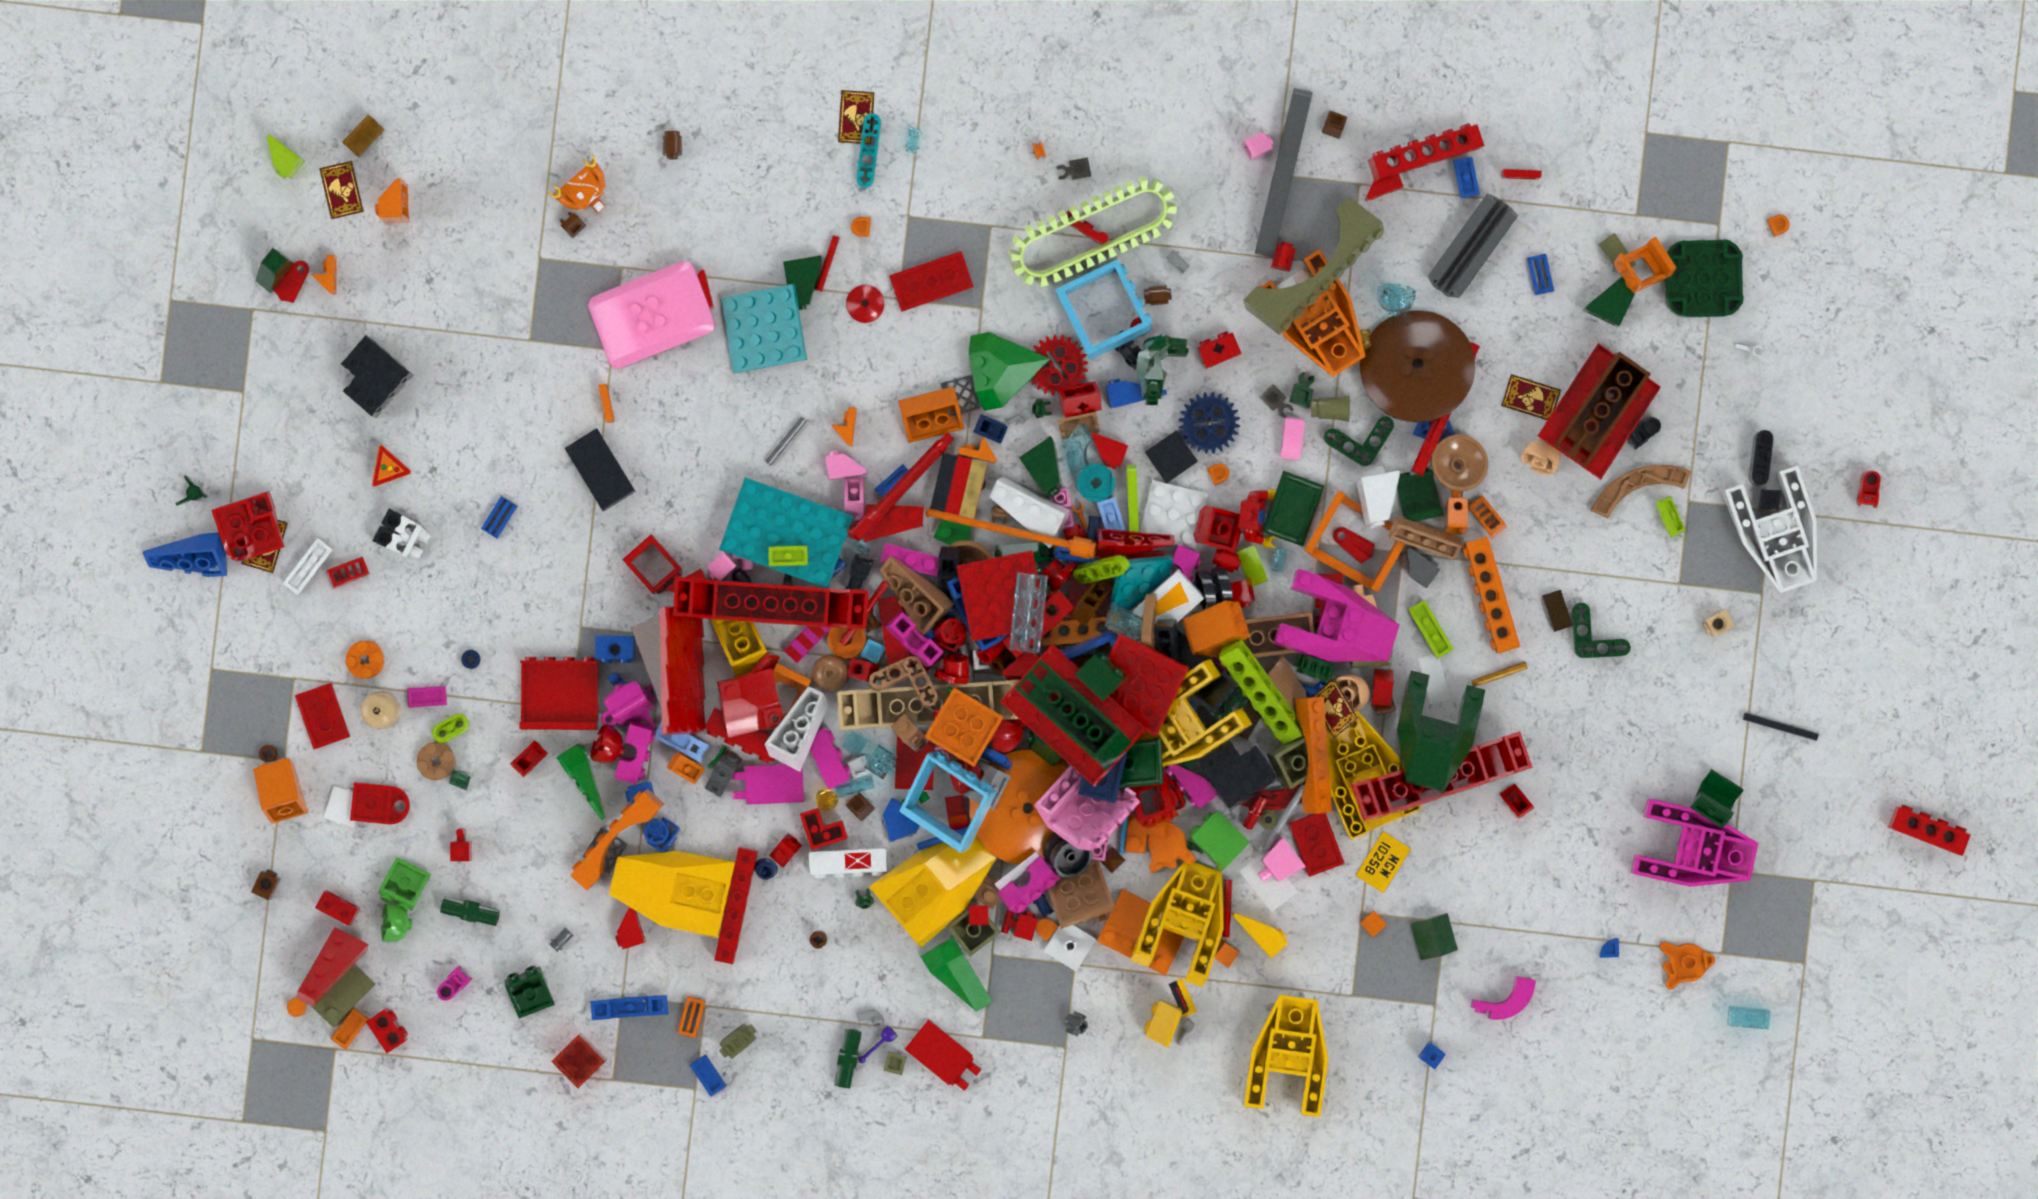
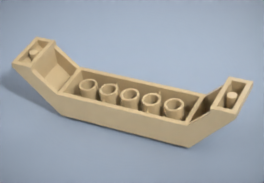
M1019 680L933 685L938 701L936 706L930 709L922 706L913 687L886 688L881 691H874L873 689L837 691L840 730L891 727L903 714L914 725L932 724L934 721V710L941 709L950 694L946 689L949 685L952 689L953 687L1000 714L1004 717L1002 720L1019 719L1000 702ZM925 690L926 700L924 701L932 703V698L934 697H929L927 690Z

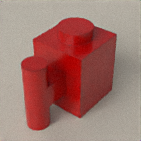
M1287 242L1277 244L1271 268L1290 272L1296 248L1292 247L1293 244Z
M464 828L457 829V841L450 842V861H472V841H465L466 829Z
M1006 910L1001 932L1008 934L1009 928L1013 927L1015 928L1013 936L1032 941L1038 921L1035 913L1024 911V914L1019 913L1018 920L1012 919L1014 913Z

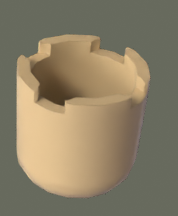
M385 691L375 692L363 700L360 708L361 717L370 727L388 729L399 720L401 705L393 694Z

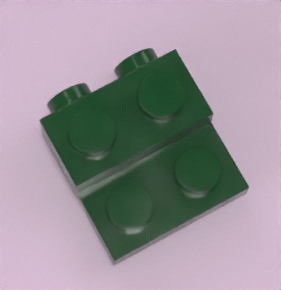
M530 966L525 969L524 973L519 975L511 973L504 980L505 988L519 1019L555 1005L541 967Z

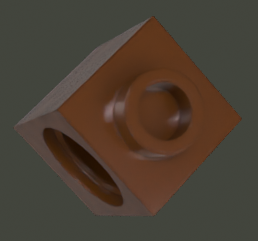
M272 870L261 871L251 893L266 900H271L281 878L277 877V873ZM265 878L271 881L269 889H265L262 885V881Z

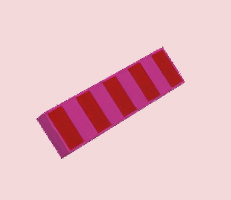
M806 626L783 651L798 664L831 628Z

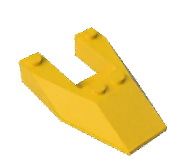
M1211 659L1202 662L1186 674L1159 734L1154 736L1145 731L1138 738V740L1161 738L1163 767L1200 758L1252 725L1241 708L1206 730L1188 702V697L1221 676Z
M1183 862L1151 902L1130 961L1149 967L1154 958L1162 930L1166 929L1197 941L1184 981L1203 987L1208 979L1224 930L1222 872L1196 862L1192 864Z
M1279 994L1252 1048L1243 1100L1244 1107L1263 1109L1268 1072L1272 1071L1305 1076L1300 1113L1301 1115L1321 1117L1329 1060L1318 1000Z

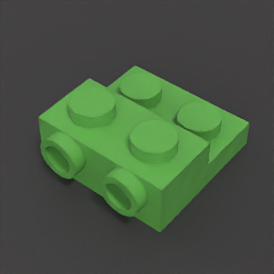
M396 857L379 888L378 894L387 903L393 901L398 904L397 906L403 907L406 911L408 909L413 911L431 874Z

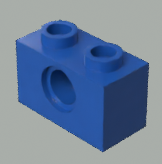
M595 636V659H600V663H611V659H619V663H631V659H635V637ZM613 644L620 646V653L617 655H613L610 651Z

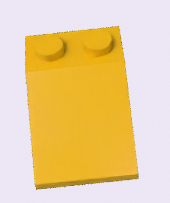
M711 620L735 676L752 670L767 654L753 622Z
M1235 911L1231 913L1271 959L1288 944L1286 941L1288 936L1280 928L1276 930L1273 926Z
M1160 999L1158 1003L1154 1002L1150 1012L1153 1013L1151 1021L1147 1020L1143 1030L1146 1031L1145 1036L1169 1048L1182 1015V1009Z

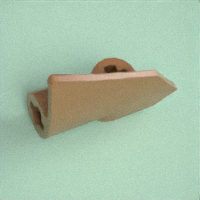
M1280 656L1271 671L1268 670L1266 673L1296 713L1295 698H1305L1306 691L1285 658Z

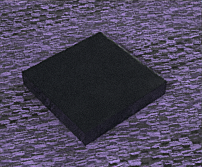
M1177 430L1145 451L1166 484L1198 462Z

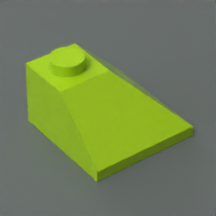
M268 134V146L273 166L277 169L276 173L283 179L286 177L292 179L305 161Z

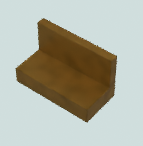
M367 115L342 143L357 157H360L385 129L370 115Z

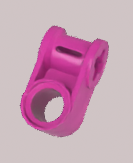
M459 965L438 987V997L444 1001L452 999L473 978L468 977ZM445 986L451 989L449 997H444L441 993L442 988Z

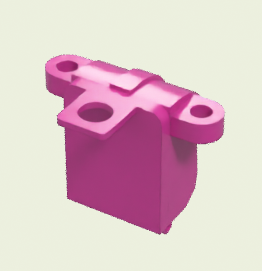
M637 680L617 685L614 692L603 700L608 711L603 713L601 717L602 723L610 727H614L617 724L625 727L632 720L638 722L647 720L651 726H654L653 731H655L657 727L648 713L655 709L653 702L658 700L656 695H652L653 685L651 684L644 688ZM608 716L613 717L611 722H607Z

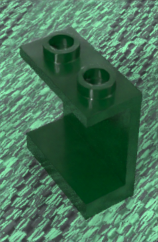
M1426 468L1423 476L1418 474L1410 475V472L1402 473L1399 476L1397 491L1403 518L1417 522L1444 515L1439 502L1434 473L1429 471V468Z
M1711 769L1702 780L1690 808L1719 827L1724 828L1734 814L1731 811L1733 805L1744 789Z

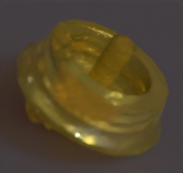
M1361 329L1359 332L1363 348L1367 350L1372 345L1369 342L1371 331L1370 329Z
M821 789L816 793V804L822 810H832L838 805V798L832 790Z

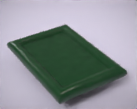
M1283 470L1261 532L1303 547L1325 485Z
M1161 738L1137 740L1127 751L1119 788L1164 784Z

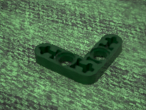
M1390 417L1380 418L1363 445L1337 429L1327 430L1324 434V441L1327 445L1357 464L1368 466L1373 462L1392 432L1394 422ZM1387 420L1389 421L1388 425L1390 426V429L1386 428L1383 431L1382 434H1386V436L1383 438L1381 434L1375 433L1374 431L1376 429L1380 431V429L1382 428L1380 422H1385ZM1335 432V437L1341 440V437L1345 438L1340 444V448L1336 447L1338 442L1334 440L1332 442L1328 441V433L1332 434ZM1372 436L1380 438L1379 446L1373 447L1370 445V438ZM1346 442H1351L1354 445V450L1351 453H1346L1343 449V445ZM1358 447L1361 448L1359 453L1363 455L1365 453L1369 454V462H1361L1362 458L1358 455H1356V458L1352 457V455L1356 453Z
M1585 603L1574 605L1572 608L1574 652L1579 658L1625 656L1630 652V643L1625 639L1592 640L1589 606ZM1579 606L1586 609V613H1583V619L1587 618V623H1576V619L1580 620V614L1576 613V610L1580 608ZM1580 625L1587 627V634L1584 636H1580L1577 633V628ZM1610 642H1613V646H1619L1620 642H1623V645L1627 647L1623 650V653H1620V650H1613L1614 654H1610ZM1591 643H1594L1593 650L1595 655H1591L1592 651H1586L1585 655H1582V652H1578V648H1581L1582 644L1585 647H1592ZM1600 643H1605L1608 647L1605 654H1600L1597 651V646Z

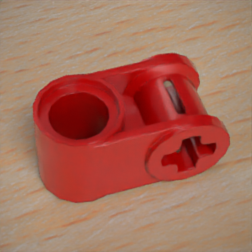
M1866 471L1861 475L1857 494V506L1864 504L1877 508L1881 477L1876 471ZM1869 474H1873L1875 477V481L1871 485L1866 481Z

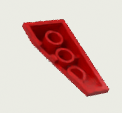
M1098 528L1096 556L1105 559L1117 555L1125 556L1174 545L1175 538L1171 534Z

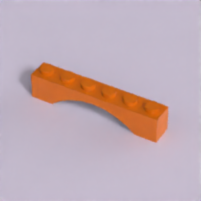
M1324 697L1295 698L1296 718L1303 731L1308 754L1307 779L1302 792L1303 814L1332 812Z
M646 789L644 792L640 790L633 798L635 802L632 806L627 805L621 811L623 816L619 820L614 819L608 826L610 831L607 834L603 832L596 840L598 844L595 848L591 846L584 853L586 858L582 862L578 860L571 868L574 871L570 876L585 890L588 891L603 875L606 853L616 835L629 826L648 822L663 807L664 803L649 789Z

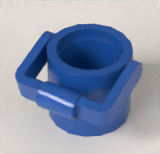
M662 817V820L654 819L645 826L644 836L647 840L646 843L660 852H667L677 839L676 836L680 828L665 817ZM669 825L675 828L672 834H670ZM665 842L662 849L656 845Z

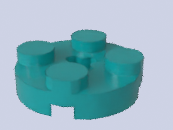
M1091 464L1085 467L1078 475L1077 488L1081 496L1086 500L1101 502L1109 498L1113 493L1115 477L1106 466ZM1095 478L1102 482V485H1099L1097 489L1094 488V485L1090 484Z

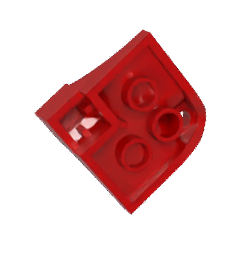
M270 490L211 510L228 557L233 561L246 560L285 547ZM240 548L241 554H237L235 549Z
M771 667L717 682L720 696L719 702L728 738L757 730L776 728L784 719ZM773 715H777L776 721L771 720Z

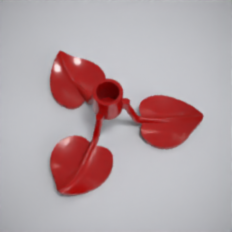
M940 709L934 710V719L936 718ZM1002 720L989 743L993 742V749L999 753L1009 752L1020 742L1023 730L1009 721ZM961 759L955 760L963 769L974 773L981 780L982 772L977 764L973 767ZM950 774L952 785L959 794H964L972 789Z

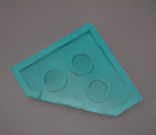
M1170 555L1127 559L1130 567L1124 574L1116 576L1109 610L1112 613L1131 610L1146 594H1149L1170 576L1174 559Z

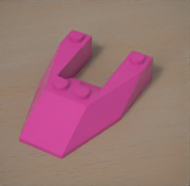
M1299 568L1295 571L1290 590L1326 601L1316 634L1281 623L1278 626L1273 641L1274 645L1327 662L1389 661L1399 629L1397 622L1352 589Z
M1647 798L1643 817L1681 825L1682 830L1674 863L1634 854L1631 874L1688 887L1751 880L1758 842L1728 824L1724 828L1719 827L1691 808Z

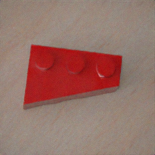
M866 504V513H865V515H866L876 504ZM894 505L864 536V543L923 527L924 507Z

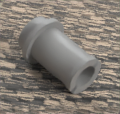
M1173 250L1166 256L1167 263L1170 262L1182 274L1190 265L1178 255V251L1175 252Z

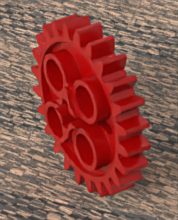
M1054 334L1053 340L1046 336L1045 343L1039 340L1040 347L1033 346L1036 350L1035 353L1049 358L1047 355L1049 351L1057 363L1062 362L1061 369L1068 377V380H1065L1058 369L1054 370L1052 368L1054 363L1050 360L1048 368H1041L1034 376L1035 379L1032 381V384H1039L1037 390L1043 387L1045 388L1044 394L1049 390L1053 397L1055 392H1058L1059 395L1058 389L1074 386L1075 384L1079 385L1081 384L1079 379H1086L1082 372H1088V369L1083 368L1084 365L1089 364L1087 361H1083L1087 354L1080 353L1083 347L1076 348L1077 341L1071 344V337L1065 341L1064 335H1062L1059 340L1056 334ZM1062 347L1065 350V355L1057 357L1054 354L1056 348ZM1068 363L1076 365L1074 373L1066 371L1065 366ZM1052 374L1060 376L1061 381L1058 384L1050 382Z

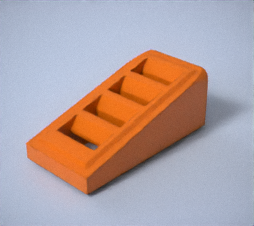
M1483 495L1468 506V509L1491 538H1494L1507 527ZM1484 503L1485 506L1476 512L1475 509ZM1489 509L1490 512L1481 518L1480 515ZM1491 516L1495 517L1489 523H1485ZM1495 523H1500L1494 529H1490V527L1493 526Z

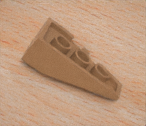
M890 556L880 568L883 577L889 583L890 589L894 590L898 597L900 607L903 606L908 615L907 617L916 625L915 628L923 636L944 618L953 607L954 603L941 590L895 557Z

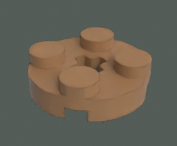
M438 742L428 743L422 747L417 755V769L427 779H444L455 768L456 760L454 753L446 744ZM439 756L441 764H437L435 767L431 759Z

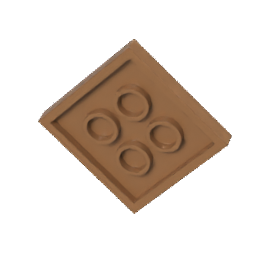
M1092 859L1087 869L1078 876L1067 878L1058 874L1060 879L1056 881L1054 886L1048 888L1061 929L1116 910L1099 860Z

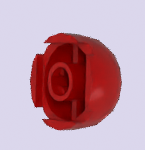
M605 724L602 725L597 733L600 736L597 741H593L590 758L598 763L610 764L618 756L621 757L623 755L625 746H622V736L616 729Z

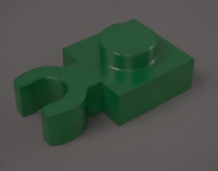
M1302 372L1298 377L1300 384H1294L1289 402L1303 408H1309L1314 391L1309 386L1314 382L1315 377L1313 375L1309 376V380L1306 381L1304 378L1305 372Z

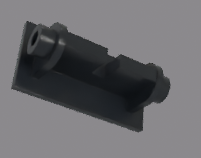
M1131 340L1115 348V350L1125 358L1127 365L1135 370L1137 368L1138 353L1142 350L1138 345L1132 349L1130 346L1134 341Z

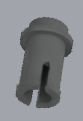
M564 928L554 940L551 939L552 942L549 945L557 952L559 950L562 951V947L574 935Z

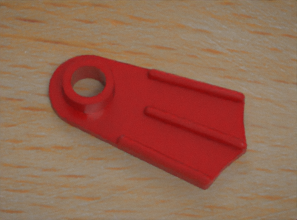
M295 262L273 291L277 294L280 301L295 302L309 273V266L306 262ZM299 266L304 267L303 273L298 272Z
M1339 527L1333 532L1334 541L1359 563L1362 564L1373 556L1374 543L1344 527ZM1340 532L1345 533V538L1342 540L1338 537Z

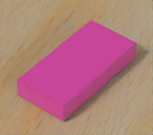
M446 686L407 689L408 708L447 705Z

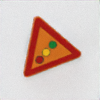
M383 445L378 447L371 483L373 487L411 474V470Z

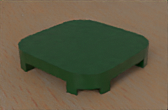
M1726 239L1678 241L1668 249L1667 254L1677 267L1673 274L1665 279V300L1671 313L1684 318L1725 317L1739 310L1744 300L1743 254L1736 244Z

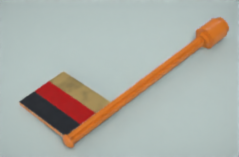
M943 453L931 506L925 512L927 518H938L1068 548L1070 555L1086 559L1095 557L1097 543L1090 539L1074 536L1073 540L1070 539L1068 541L975 519L988 463Z

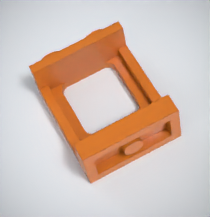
M1657 237L1650 239L1647 245L1626 255H1623V253L1619 254L1614 261L1617 272L1622 275L1627 287L1634 294L1670 277L1677 268ZM1640 258L1646 262L1653 273V276L1642 281L1629 264Z
M777 663L773 671L775 684L782 682L797 690V695L789 709L790 711L807 687L810 686L812 680Z

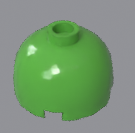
M395 904L384 905L382 918L384 919L383 924H381L382 941L397 942L402 940L406 936L407 931L412 928V919L408 918V913L403 907Z

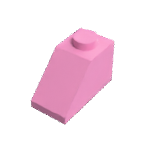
M1262 132L1246 139L1243 147L1251 161H1254L1272 151L1274 143L1269 134L1265 135Z
M840 451L829 452V456H825L829 480L867 474L865 468L846 454H841Z
M864 477L844 478L845 513L854 516L853 520H862L865 516Z
M723 551L707 567L710 570L707 573L713 580L716 581L718 579L722 581L738 566Z

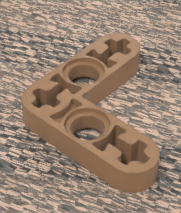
M1146 594L1141 640L1142 644L1155 650L1154 625L1156 624L1157 594Z
M915 656L907 657L876 671L869 677V686L874 691L884 690L905 679H909L923 707L930 709L937 704V693L921 661ZM909 662L917 663V674L914 675L913 669L911 667L908 668ZM897 669L901 674L898 678H892L889 674L890 671ZM884 673H886L889 682H886V679H884L879 686L877 683L873 684L874 678L881 680L884 678ZM924 678L926 680L925 686L918 687L915 684L916 679ZM925 690H927L929 697H934L932 698V703L924 701L926 700Z

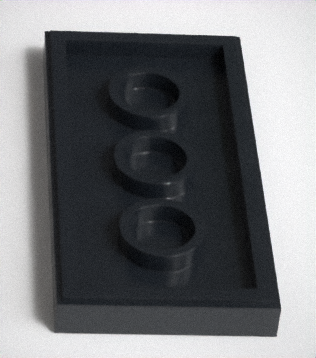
M597 428L564 448L603 512L636 492Z

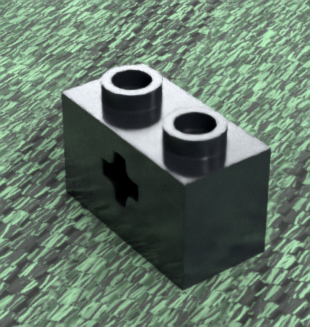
M1158 619L1154 625L1155 650L1177 661L1179 657L1177 619Z

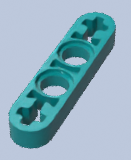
M874 113L868 114L863 123L856 177L858 185L862 188H869L874 182L881 129V119ZM871 117H874L875 121L878 122L873 128V131H877V134L865 133V130L870 131V124L867 123V120L870 121ZM868 136H872L876 140L872 147H868L864 143L865 138ZM865 155H870L873 158V163L869 166L862 163V158ZM861 167L872 169V172L868 171L867 174L871 180L867 181L865 185L860 180V177H864V171H860Z

